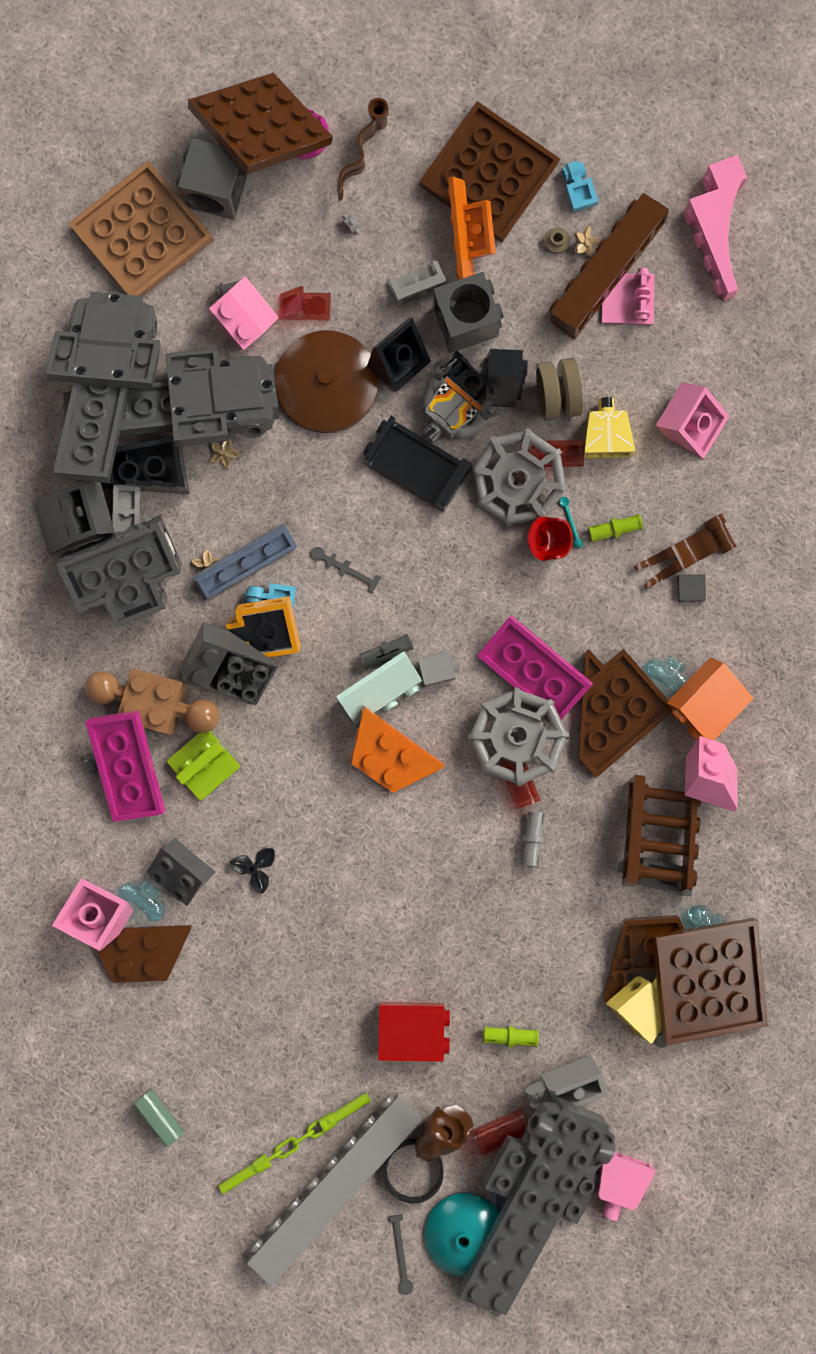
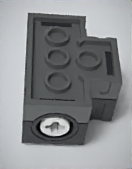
M161 515L152 518L150 521H144L131 526L125 531H118L103 537L102 540L97 542L93 541L80 546L74 551L62 553L56 563L78 614L87 611L88 608L93 606L97 607L104 604L107 612L112 617L111 621L115 628L165 609L168 596L160 583L167 577L180 574L182 565Z

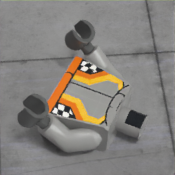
M442 359L436 361L433 365L434 373L427 383L422 407L425 410L424 418L430 422L422 432V435L431 443H434L442 433L451 441L455 437L464 439L477 435L488 424L489 418L496 417L501 413L500 408L496 409L493 414L489 411V407L494 401L486 402L481 406L449 377L444 379L442 376L449 373L452 367L451 364H448L446 370L442 371L439 368Z

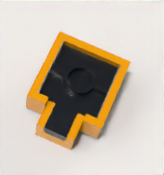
M290 596L239 604L235 610L236 616L229 617L226 623L228 631L268 658L299 653L301 643Z

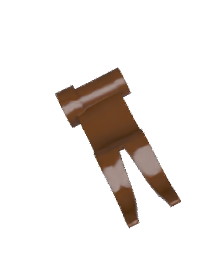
M374 98L368 104V113L372 121L358 134L357 143L361 158L358 162L345 166L340 171L338 193L341 194L340 200H343L344 182L349 177L361 174L365 170L366 162L362 148L363 144L374 136L377 129H384L388 124L389 107L383 98Z
M721 513L704 522V529L635 565L634 568L637 571L674 557L677 558L676 561L645 583V588L648 589L661 582V579L664 580L718 550H721L722 554L737 547L725 525L726 520Z

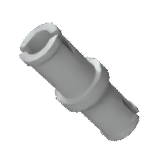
M528 812L526 835H523L525 848L522 865L539 867L541 844H544L542 831L545 814Z

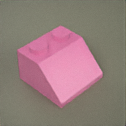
M243 277L206 309L208 314L240 351L245 350L279 318L246 277Z
M682 382L657 422L656 427L667 439L704 459L728 420L729 415L706 387Z
M699 736L686 755L685 796L735 812L737 810V767L725 744Z
M81 878L52 926L82 943L101 951L121 933L133 913V909L127 901Z

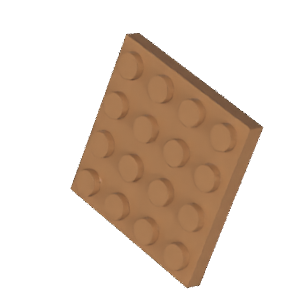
M149 160L68 223L127 295L142 297L214 241L211 233Z

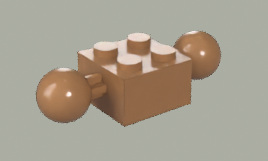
M131 668L126 686L119 685L116 677L106 671L93 673L85 683V693L91 702L98 705H106L114 700L120 701L121 705L118 713L139 710L143 728L171 736L175 734L179 718L186 720L188 726L197 733L211 732L216 728L220 720L219 709L209 700L200 699L191 704L184 703L189 685Z

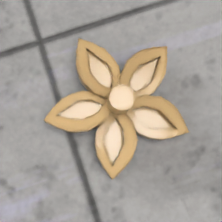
M587 226L583 234L574 233L577 240L575 253H583L592 258L593 246L599 242V239L590 237L591 227Z
M228 438L229 441H224L222 446L219 443H211L212 449L216 453L211 457L210 462L217 463L221 461L223 466L228 469L230 458H236L240 455L239 452L231 449L232 441L230 438Z
M207 549L203 554V560L194 559L192 562L196 567L200 568L198 570L199 573L221 559H212V555Z

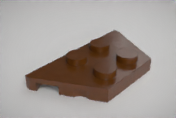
M192 925L124 927L114 940L101 951H96L113 983L167 981L191 932Z

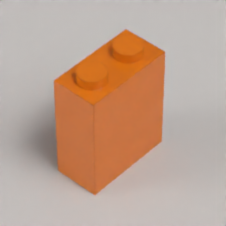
M710 657L673 695L667 704L673 710L671 715L679 723H685L688 727L686 732L695 741H697L699 736L715 740L754 698L725 663Z

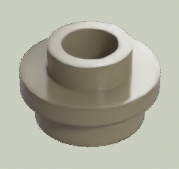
M554 227L546 233L544 243L550 252L562 253L569 247L570 236L565 229ZM559 236L561 237L562 241L555 242L553 240V237Z

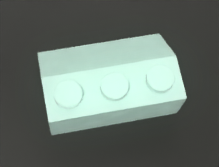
M403 651L336 697L357 727L360 723V712L363 706H366L375 714L382 709L386 713L398 705L396 700L404 694L409 698L420 690L418 685L422 683V680Z

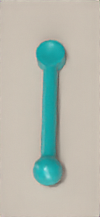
M562 497L559 500V504L564 508L572 530L573 546L579 549L583 546V541L578 537L568 507L570 500L567 497Z

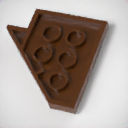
M589 649L584 653L583 675L593 684L581 699L578 759L594 778L601 775L673 712L667 704L669 700L624 649L604 666Z

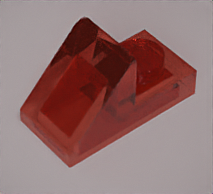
M299 286L280 294L279 320L330 321L331 293H305L304 286Z

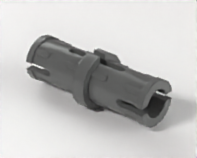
M407 633L386 643L383 641L380 643V646L360 653L359 656L365 669H368L385 660L390 661L392 657L399 655L403 651L413 650L414 647Z

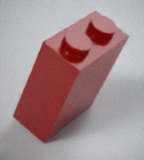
M380 1002L378 1061L444 1062V1054H449L450 1038L444 1037V1026L450 1027V1010H445L444 1003Z

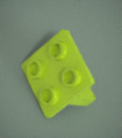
M212 732L198 733L167 760V763L177 773L176 778L182 785H187L199 800L205 799L240 768V764Z

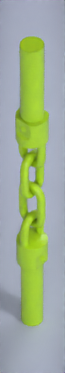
M365 1092L333 1113L329 1112L308 1126L307 1133L300 1138L290 1137L275 1147L273 1155L268 1157L265 1153L262 1154L252 1164L218 1185L220 1191L225 1194L255 1174L272 1167L270 1161L274 1158L284 1159L298 1150L301 1141L308 1137L316 1139L337 1126L338 1122L370 1103V1097ZM320 1124L323 1130L314 1134L315 1130L311 1129ZM293 1141L291 1145L295 1147L281 1155L282 1150L279 1149Z

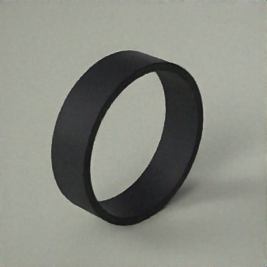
M418 1139L404 1140L384 1163V1180L388 1190L400 1201L411 1204L422 1203L432 1198L440 1189L444 1176L443 1162L440 1156L437 1159L440 1165V1177L430 1192L419 1197H408L393 1188L387 1176V1165L390 1158L400 1148L416 1145Z

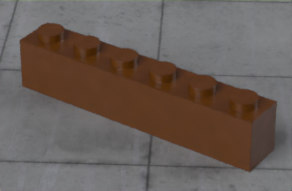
M645 193L638 200L634 199L627 208L626 216L622 220L618 219L613 225L608 239H603L599 243L592 259L588 258L584 262L580 275L576 279L572 278L565 288L566 293L561 299L557 298L552 303L549 309L550 322L573 339H576L623 276L630 270L665 225L669 209Z

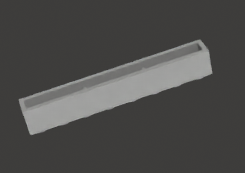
M397 1093L394 1097L389 1095L379 1107L382 1111L376 1117L371 1115L362 1124L361 1128L364 1131L357 1138L351 1136L342 1147L345 1150L338 1159L333 1156L323 1168L326 1171L320 1179L315 1176L306 1186L305 1190L307 1193L301 1200L296 1197L286 1209L289 1213L281 1221L277 1218L267 1230L270 1234L264 1241L259 1238L248 1251L251 1255L247 1264L270 1286L280 1278L422 1121V1114L400 1093Z

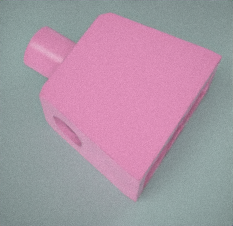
M615 1152L612 1160L608 1164H603L598 1170L600 1173V1183L595 1192L598 1198L606 1201L602 1215L617 1221L622 1207L636 1210L655 1174L654 1167L649 1163Z

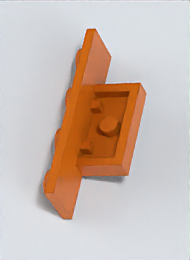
M449 177L447 193L451 201L452 210L450 221L454 230L453 249L457 259L455 271L458 280L474 275L473 259L496 254L491 202L483 200L467 204L465 181L456 177Z

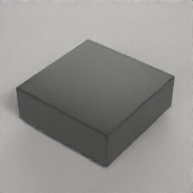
M705 574L678 575V602L706 601Z

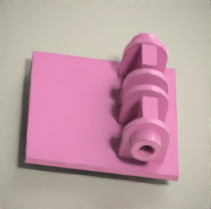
M647 268L638 269L636 274L626 273L602 303V323L653 325L654 274L648 273Z

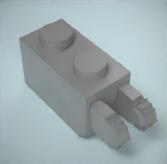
M591 1055L541 1075L542 1080L525 1088L526 1097L530 1098V1100L533 1099L529 1105L533 1112L536 1111L541 1102H554L556 1097L582 1106L608 1095L602 1073Z

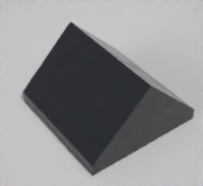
M409 317L374 346L367 364L394 392L398 391L431 362L413 318Z

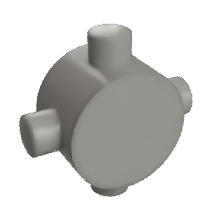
M344 214L342 216L344 219L342 221L343 225L351 234L353 232L358 234L360 232L358 221L351 214L349 216Z

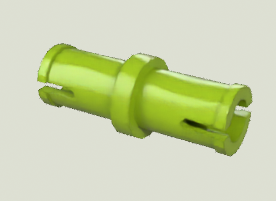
M639 513L618 520L616 517L611 518L610 522L588 526L592 543L611 537L618 539L623 534L643 530V523Z
M510 1025L507 1028L484 1026L482 1039L483 1044L507 1045V1048H513L514 1045L538 1047L539 1032L538 1029H515L514 1026Z

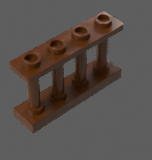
M634 775L629 782L622 886L633 887L638 883V880L649 878L681 882V892L687 893L697 883V871L694 870V860L698 858L699 845L695 844L696 833H699L700 817H697V807H700L701 801L685 796V792L650 788L649 785L645 784L646 776ZM651 798L686 803L685 818L647 814V811L643 810L644 800ZM648 824L684 829V844L645 840V837H641L642 827ZM650 851L682 855V871L643 867V864L639 863L640 853Z

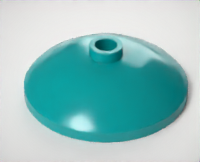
M470 1192L454 1193L440 1200L431 1210L424 1230L426 1248L434 1263L446 1273L464 1278L500 1213L498 1209L486 1198ZM461 1237H466L469 1240V1243L463 1245L460 1243L459 1239Z

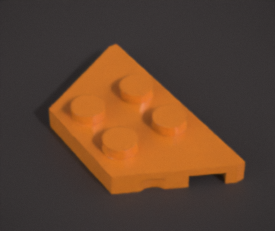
M366 706L361 708V719L359 728L356 731L355 747L352 749L350 761L352 765L386 789L394 793L445 766L438 758Z

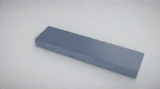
M283 523L195 574L193 578L208 600L297 548V545Z

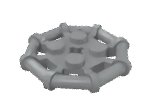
M532 429L497 437L495 435L490 438L491 441L475 465L471 466L470 470L473 472L479 508L483 507L505 522L508 527L535 521L539 517H548V514L563 492L568 489L564 477L560 448L556 449L535 435ZM522 443V450L518 452L506 453L503 447ZM530 444L547 456L539 460L528 452ZM497 451L501 458L493 470L485 468ZM549 462L552 464L554 481H546L544 465ZM521 471L524 472L523 478L526 482L515 485L513 483L515 480L512 477L513 473L519 474ZM484 475H490L493 480L494 492L487 494ZM545 487L553 489L541 506L536 500ZM498 496L510 505L508 512L492 500ZM531 503L534 508L533 511L516 514V506Z
M520 687L514 688L513 691L490 701H483L480 704L481 709L472 732L468 734V741L472 743L483 768L482 772L516 783L517 786H523L524 783L549 772L554 773L557 770L556 766L565 742L569 739V732L565 730L556 711L555 702L552 699L546 700L520 690ZM514 702L515 708L505 714H500L496 710ZM521 702L537 707L539 710L534 713L521 708ZM546 714L554 729L552 731H546L542 724L541 718ZM491 716L495 719L490 733L483 732L488 718ZM518 730H522L523 736L526 739L524 741L520 740L519 743L514 742V737L511 736L512 732L517 733ZM546 739L555 740L547 757L542 753ZM484 741H491L496 751V754L491 758L483 744ZM536 758L542 763L523 772L522 764L530 763ZM501 759L516 764V772L497 764Z

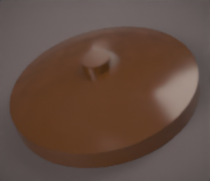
M316 331L298 338L284 351L275 372L276 394L282 409L296 424L313 432L335 433L354 426L367 415L377 396L378 376L367 366L371 354L357 339L338 331Z

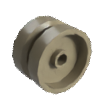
M575 358L560 359L557 365V372L555 366L550 361L537 363L535 373L536 387L543 420L558 419L561 407L567 417L582 415V385Z

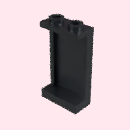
M391 415L388 421L383 420L376 431L378 436L374 443L370 441L365 447L362 454L365 456L364 464L444 512L471 470L472 463L464 458L460 461L397 423L396 418Z

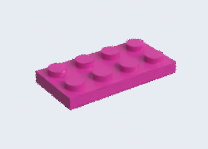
M512 615L508 617L477 655L514 688L520 687V690L546 700L552 699L555 702L554 706L561 720L593 684Z
M139 710L86 720L85 724L113 822L162 815L166 809Z

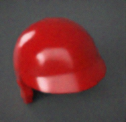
M547 516L539 517L532 523L527 532V546L530 552L541 561L562 559L571 550L573 541L572 530L564 519Z

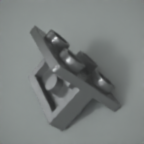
M174 838L167 846L163 845L160 848L147 873L154 882L161 884L171 892L176 900L188 906L196 893L208 882L215 871Z

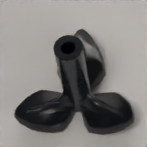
M273 848L261 849L257 852L256 863H253L246 855L237 856L229 863L235 872L242 875L246 873L252 875L250 883L253 889L263 894L268 888L269 876L261 871V868L272 866L275 860V850Z

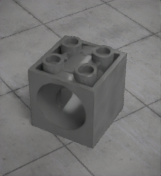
M192 138L190 146L184 150L183 162L185 164L183 170L178 172L176 178V186L179 188L180 197L190 209L235 220L247 174L221 145Z
M483 272L433 289V309L450 353L496 338L499 335V330L502 327L501 319L504 318L503 311L499 303L495 304L492 297L495 294L493 284L490 279L486 280ZM462 302H473L481 306L485 314L482 320L478 322L464 323L455 318L451 311Z

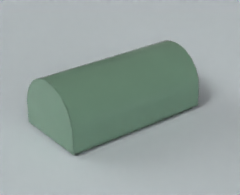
M150 1089L134 1103L136 1109L166 1147H169L185 1133L184 1129L153 1089Z

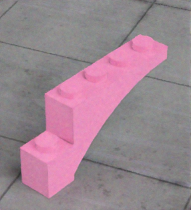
M738 155L708 166L705 177H703L704 187L708 193L690 199L684 211L687 224L689 226L692 225L695 231L694 242L698 249L702 248L705 255L703 258L705 269L708 272L711 271L715 279L713 280L714 291L717 295L721 294L723 301L733 298L738 290L732 272L728 245L729 220L733 202L738 189L742 188L747 180Z

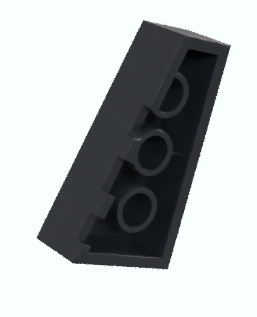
M489 350L486 356L484 403L494 401L490 405L491 407L515 408L516 400H521V393H523V385H525V377H527L528 360H523V350Z
M174 436L117 447L110 482H100L102 489L113 490V485L140 487V491L190 494L182 446L175 447ZM76 480L78 483H80V482H91V481H80V480Z

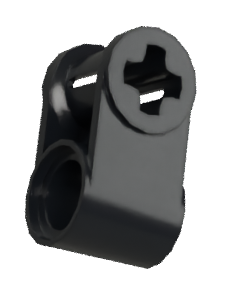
M455 351L453 358L444 366H439L442 371L446 370L448 364H451L452 367L451 371L442 377L444 379L449 377L476 401L483 395L484 379L460 352ZM473 382L479 387L472 391L468 390L465 386Z

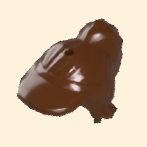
M458 1105L446 1106L442 1110L437 1106L424 1123V1136L417 1140L414 1148L416 1157L421 1161L429 1163L434 1159H438L440 1155H447L460 1149L474 1126L472 1118L467 1111Z

